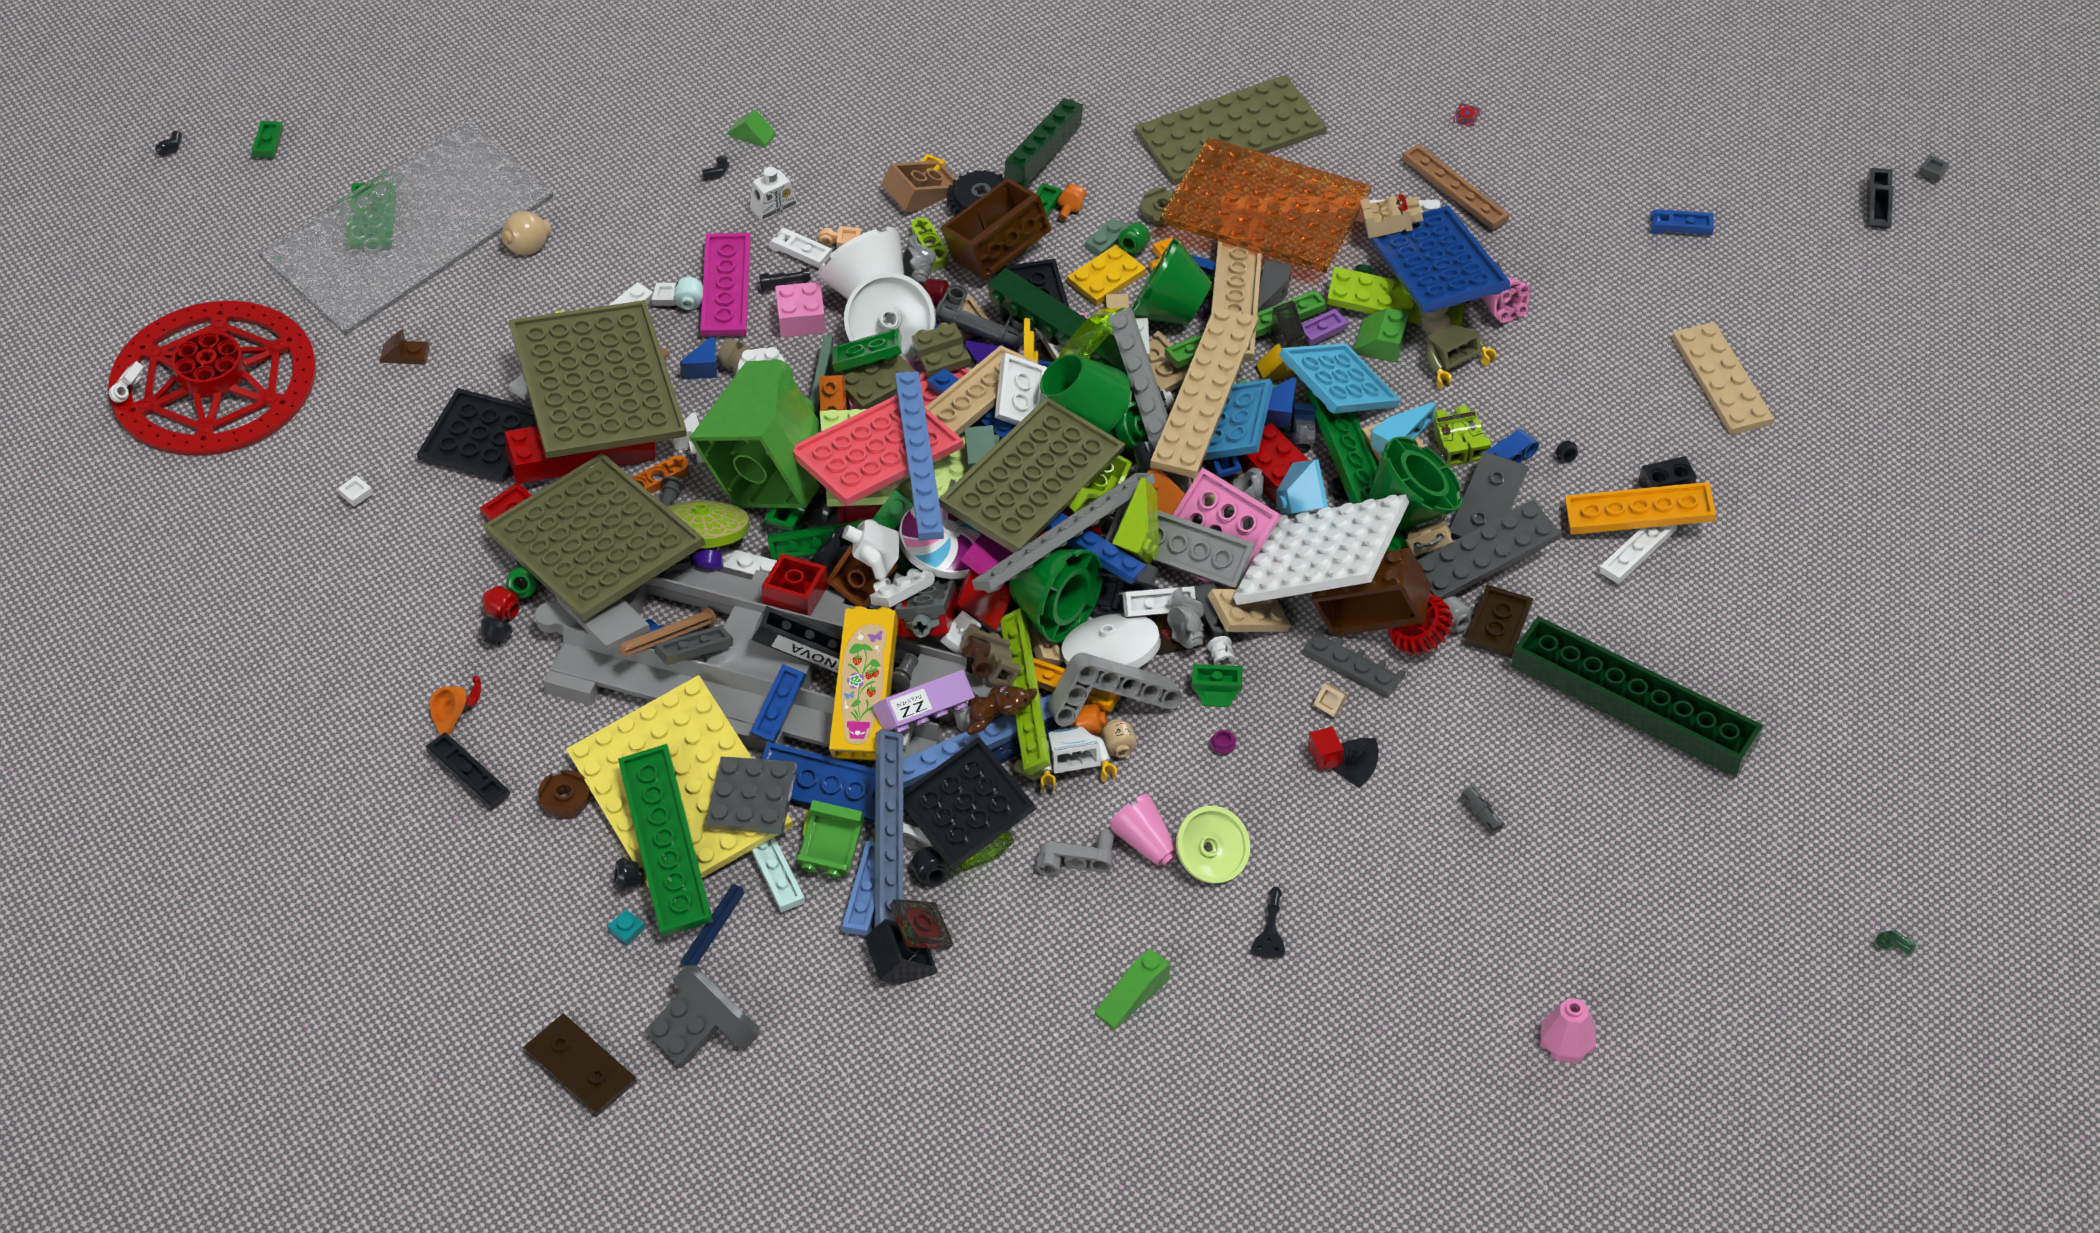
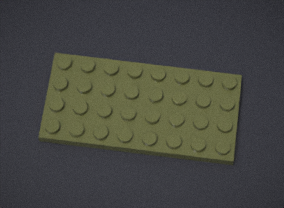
M1287 75L1135 125V133L1174 186L1326 134L1327 126Z
M1046 397L939 498V504L945 511L1015 553L1032 542L1075 499L1082 487L1086 488L1124 451L1125 444Z

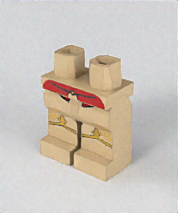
M1400 193L1398 197L1391 196L1385 201L1370 203L1369 198L1360 200L1369 239L1397 233L1404 229L1411 231L1413 230L1412 224L1423 222L1422 210L1417 196L1406 199L1405 194Z

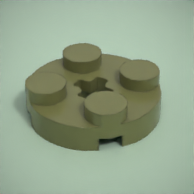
M1155 188L1144 195V199L1141 202V212L1148 221L1152 222L1153 226L1162 227L1177 222L1184 217L1185 200L1178 191L1173 190V192L1166 191V188Z

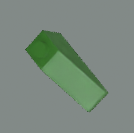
M1149 948L1129 967L1096 1009L1095 1015L1113 1030L1118 1028L1169 981L1170 963Z

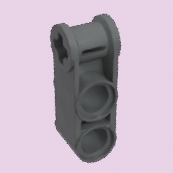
M1209 582L1195 586V598L1204 607V613L1200 619L1210 641L1219 636H1227L1232 640L1231 633L1226 632L1208 598L1211 589H1217L1215 584Z

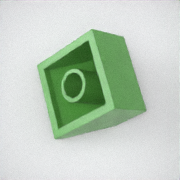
M1385 308L1363 318L1353 351L1357 355L1397 363L1407 333L1409 312Z

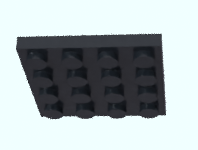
M457 388L417 452L418 460L504 482L511 471L506 453L505 431L537 426L532 407Z
M980 737L903 791V808L952 871L1037 809Z

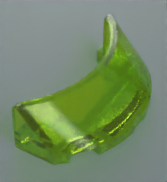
M1103 308L1094 313L1074 333L1057 359L1067 354H1076L1090 359L1093 351L1113 331L1109 317L1126 308Z

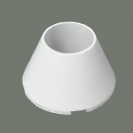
M886 227L884 232L878 233L877 229H874L851 239L829 255L831 260L826 265L824 263L820 265L818 270L820 278L846 299H849L853 290L871 276L882 273L904 275L900 234L897 229Z

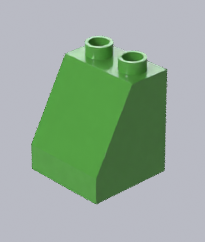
M782 360L746 361L689 437L731 503L740 508H806L820 488V482L795 460L793 454L795 444L821 432L820 422L814 414L815 407L813 403L803 396L793 379L792 369Z

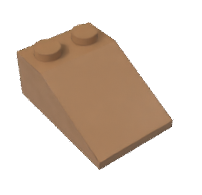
M939 161L890 163L881 185L895 199L901 209L904 211L923 210L947 198L949 185H953V180L957 179ZM937 164L940 165V169L938 171L933 170V168Z

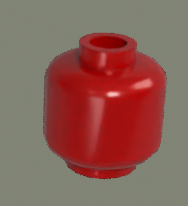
M495 586L491 590H487L483 595L484 612L497 620L507 621L514 618L519 612L520 603L518 596L503 586Z

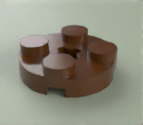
M572 770L560 771L561 774L555 776L552 774L548 775L541 782L538 789L542 810L554 817L576 818L579 812L585 809L590 800V789L584 780V776ZM566 790L569 791L568 796L560 797L559 793H564Z

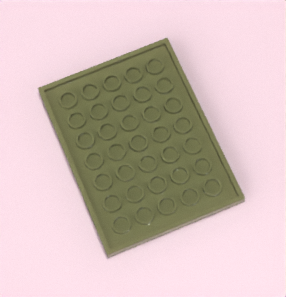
M645 300L509 320L511 335L546 458L687 436V429Z
M603 453L483 525L486 533L525 567L583 622L706 545L704 538Z

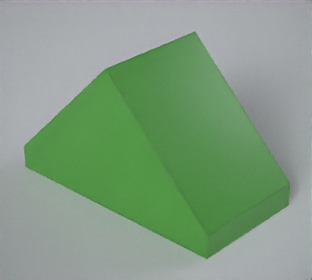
M755 109L740 117L730 128L728 135L766 148L775 137L776 131Z

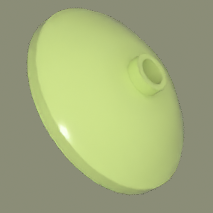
M1204 806L1192 811L1181 822L1176 836V849L1183 867L1193 877L1202 882L1218 884L1235 878L1245 868L1250 855V839L1246 827L1234 813L1219 806ZM1204 844L1209 846V852L1205 851Z

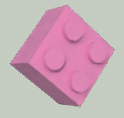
M821 282L775 286L781 337L826 333Z

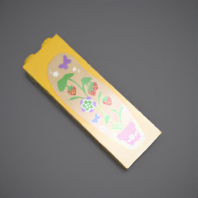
M856 606L853 609L845 608L829 744L832 758L876 760V732L883 729L872 705L890 697L899 621L895 610L887 607H880L877 610L867 609L862 606Z

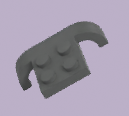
M696 964L686 965L673 978V982L682 991L644 1030L682 1068L718 1029L743 1050H746L759 1036V1026L745 1015Z

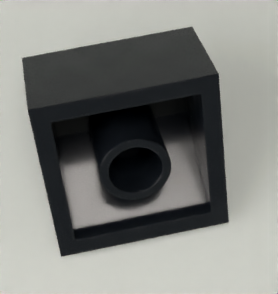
M884 919L865 936L868 952L871 955L876 975L880 981L900 985L935 975L938 972L928 943L916 938L912 930H909L913 935L911 943L904 937L902 932L904 927L898 922Z

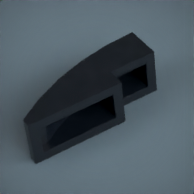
M1870 168L1867 174V220L1869 227L1891 228L1893 169Z

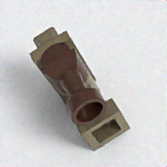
M972 624L968 626L959 648L963 651L964 656L974 659L972 670L976 677H988L990 683L1004 687L1011 686L1021 672L1019 664L1012 661L1009 640L1000 638V635L994 632H983L979 630V627Z

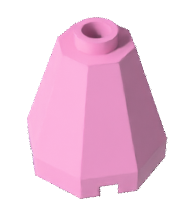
M1568 998L1541 1022L1540 1046L1544 1050L1547 1048L1551 1052L1550 1056L1555 1061L1579 1063L1584 1059L1585 1055L1588 1053L1590 1055L1595 1050L1596 1025L1588 1006L1580 999Z

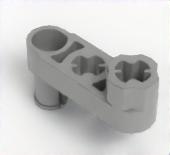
M1107 829L1099 831L1097 848L1045 842L1041 844L1036 869L1042 875L1050 877L1059 874L1060 867L1107 872L1112 868L1114 856L1112 847L1115 833Z

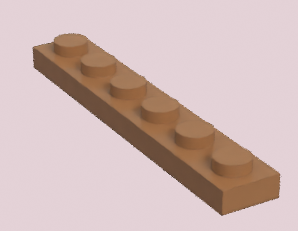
M1420 144L1403 152V161L1491 230L1498 228L1509 220V214Z

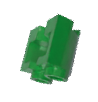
M773 508L767 512L764 523L788 532L801 530L808 518L804 516L806 508Z

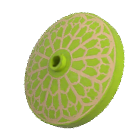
M698 500L668 506L672 512L704 538L706 545L701 548H713L731 544L743 538L749 531L748 514L740 507L729 503Z

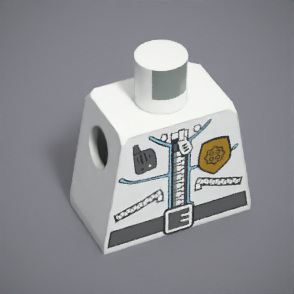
M767 167L764 170V176L752 182L750 209L761 221L797 205L791 182L780 170H776L774 167Z

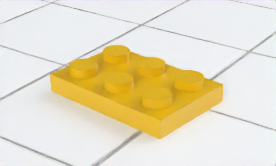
M1116 244L1067 275V283L1095 306H1098L1106 301V294H1116L1146 275V267Z

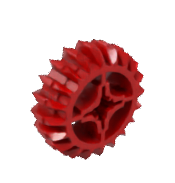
M1430 593L1425 623L1421 624L1422 627L1420 624L1390 628L1387 631L1391 642L1399 651L1406 652L1410 656L1416 654L1420 657L1423 652L1430 654L1432 648L1438 650L1439 643H1445L1444 637L1450 636L1449 629L1454 627L1451 621L1453 615L1446 602L1444 603L1440 597Z

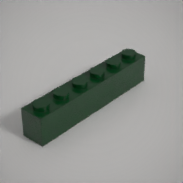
M1063 98L1005 160L1004 180L1009 178L1025 187L1081 127L1083 104L1072 99Z

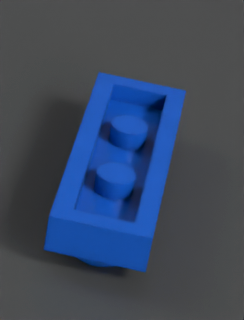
M782 664L750 731L753 735L773 743L776 742L807 675L804 672Z

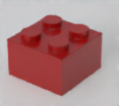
M781 554L762 584V604L810 616L827 589V566Z

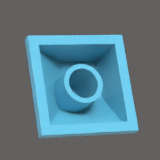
M1318 459L1291 464L1276 491V504L1281 515L1328 507Z

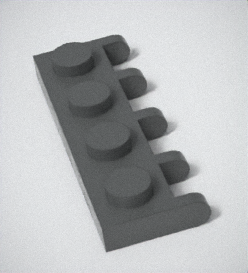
M1322 628L1318 629L1303 648V655L1387 699L1406 674L1403 670L1395 674L1386 669L1387 662L1381 660L1378 664L1363 657L1365 651L1362 649L1355 653L1342 646L1344 640L1341 638L1334 642L1324 637L1325 630Z

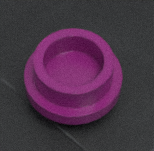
M1219 730L1211 738V747L1217 753L1227 754L1235 749L1236 739L1230 731Z

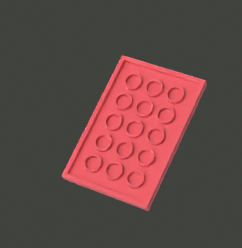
M897 395L795 444V449L793 450L795 460L845 506L909 475ZM925 408L934 463L963 448V440Z

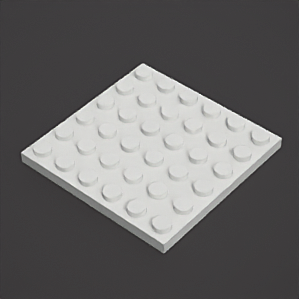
M1389 495L1378 500L1368 499L1356 504L1346 503L1340 507H1324L1318 511H1303L1291 516L1282 515L1259 554L1253 559L1233 598L1236 605L1372 582L1409 504L1407 495Z

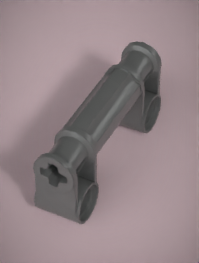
M957 284L948 287L943 299L940 300L936 308V320L941 319L951 324L955 323L960 329L996 342L998 345H1007L1014 348L1016 352H1019L1024 341V320L1010 315L1006 325L1003 326L963 310L967 290Z

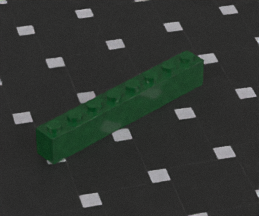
M1007 268L988 284L989 298L995 305L1002 306L1011 315L1017 316L1022 320L1030 318V327H1035L1047 338L1054 339L1064 349L1071 350L1079 356L1120 369L1127 375L1114 335Z

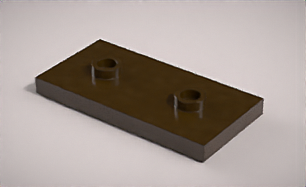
M564 1013L523 1046L524 1053L595 1117L601 1114L637 1082L636 1077Z

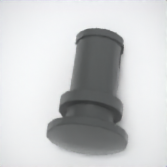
M665 476L662 479L663 486L660 501L666 507L674 504L676 497H679L680 491L685 487L684 482L674 476Z
M904 654L899 666L894 668L891 688L903 692L909 689L912 678L911 673L918 664V658L914 654Z

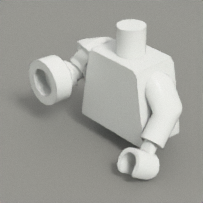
M873 519L861 522L857 528L847 525L842 538L853 543L852 555L872 567L875 579H879V581L874 583L875 592L879 591V588L882 586L890 585V580L885 577L899 558V532L879 525Z

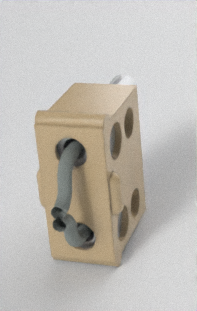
M1445 518L1410 530L1408 532V539L1405 540L1414 556L1435 551L1439 547L1453 542Z

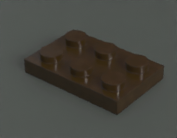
M1486 585L1465 637L1464 644L1512 658L1514 648L1517 646L1534 598Z

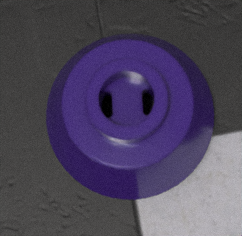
M719 547L700 548L691 558L693 565L718 572L724 568L723 553L718 552Z

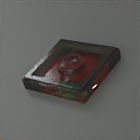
M894 899L891 902L890 908L907 947L949 950L954 943L936 902Z

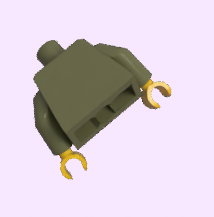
M1451 324L1448 329L1442 332L1427 334L1426 357L1433 372L1438 375L1436 385L1440 389L1443 387L1442 380H1445L1448 386H1450L1451 374L1443 371L1444 368L1448 370L1479 353H1482L1481 363L1484 366H1488L1490 360L1494 362L1496 351L1492 348H1486V343L1479 336V333L1472 328Z

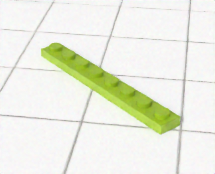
M1019 608L1002 617L1000 623L1003 639L1009 640L1011 645L1009 649L1012 651V661L1019 664L1021 672L1012 685L1024 688L1025 690L1037 689V695L1029 703L1026 710L1015 715L1023 768L1030 776L1050 766L1051 762L1026 614Z

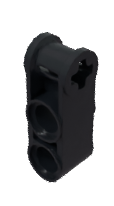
M841 526L835 529L810 560V562L827 566V578L848 547L853 544L850 541L847 543L841 542L839 536L843 534L846 527Z

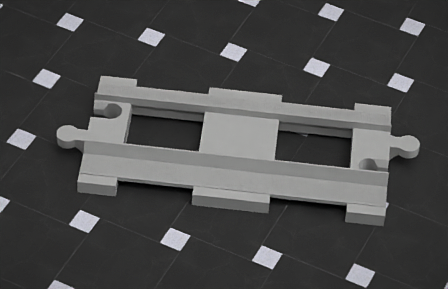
M691 565V568L668 571L662 577L656 576L622 597L638 614H640L649 594L701 608H710L713 611L730 615L724 629L733 637V646L711 652L706 663L687 659L676 664L666 665L657 656L655 649L652 648L628 657L620 654V646L606 652L560 604L546 602L541 604L535 611L537 627L545 633L559 632L563 635V645L544 680L545 691L550 695L592 706L601 687L645 699L655 700L699 675L743 745L762 752L765 750L767 740L753 735L750 731L782 664L804 672L807 676L775 742L776 744L783 745L788 736L829 747L835 702L834 696L809 690L819 667L751 640L759 617L765 607L769 606L762 604V584L769 575L767 572L756 570L750 580ZM827 588L810 616L773 606L769 607L842 636L845 608L853 609L854 606L848 605V599L837 590ZM980 627L979 630L986 632L985 628ZM897 630L895 658L902 660L906 653L909 655L910 653L914 654L918 658V664L911 673L912 678L909 689L960 670H964L975 697L987 698L989 691L993 687L999 686L990 683L988 677H976L972 670L974 659L964 656L963 653L958 655L940 642L943 636L932 637L931 635H926L923 638L917 639L899 638ZM948 709L949 714L935 720L951 724L955 715L953 709ZM928 721L916 727L914 725L907 749H903V759L941 743L942 731L939 729V724Z

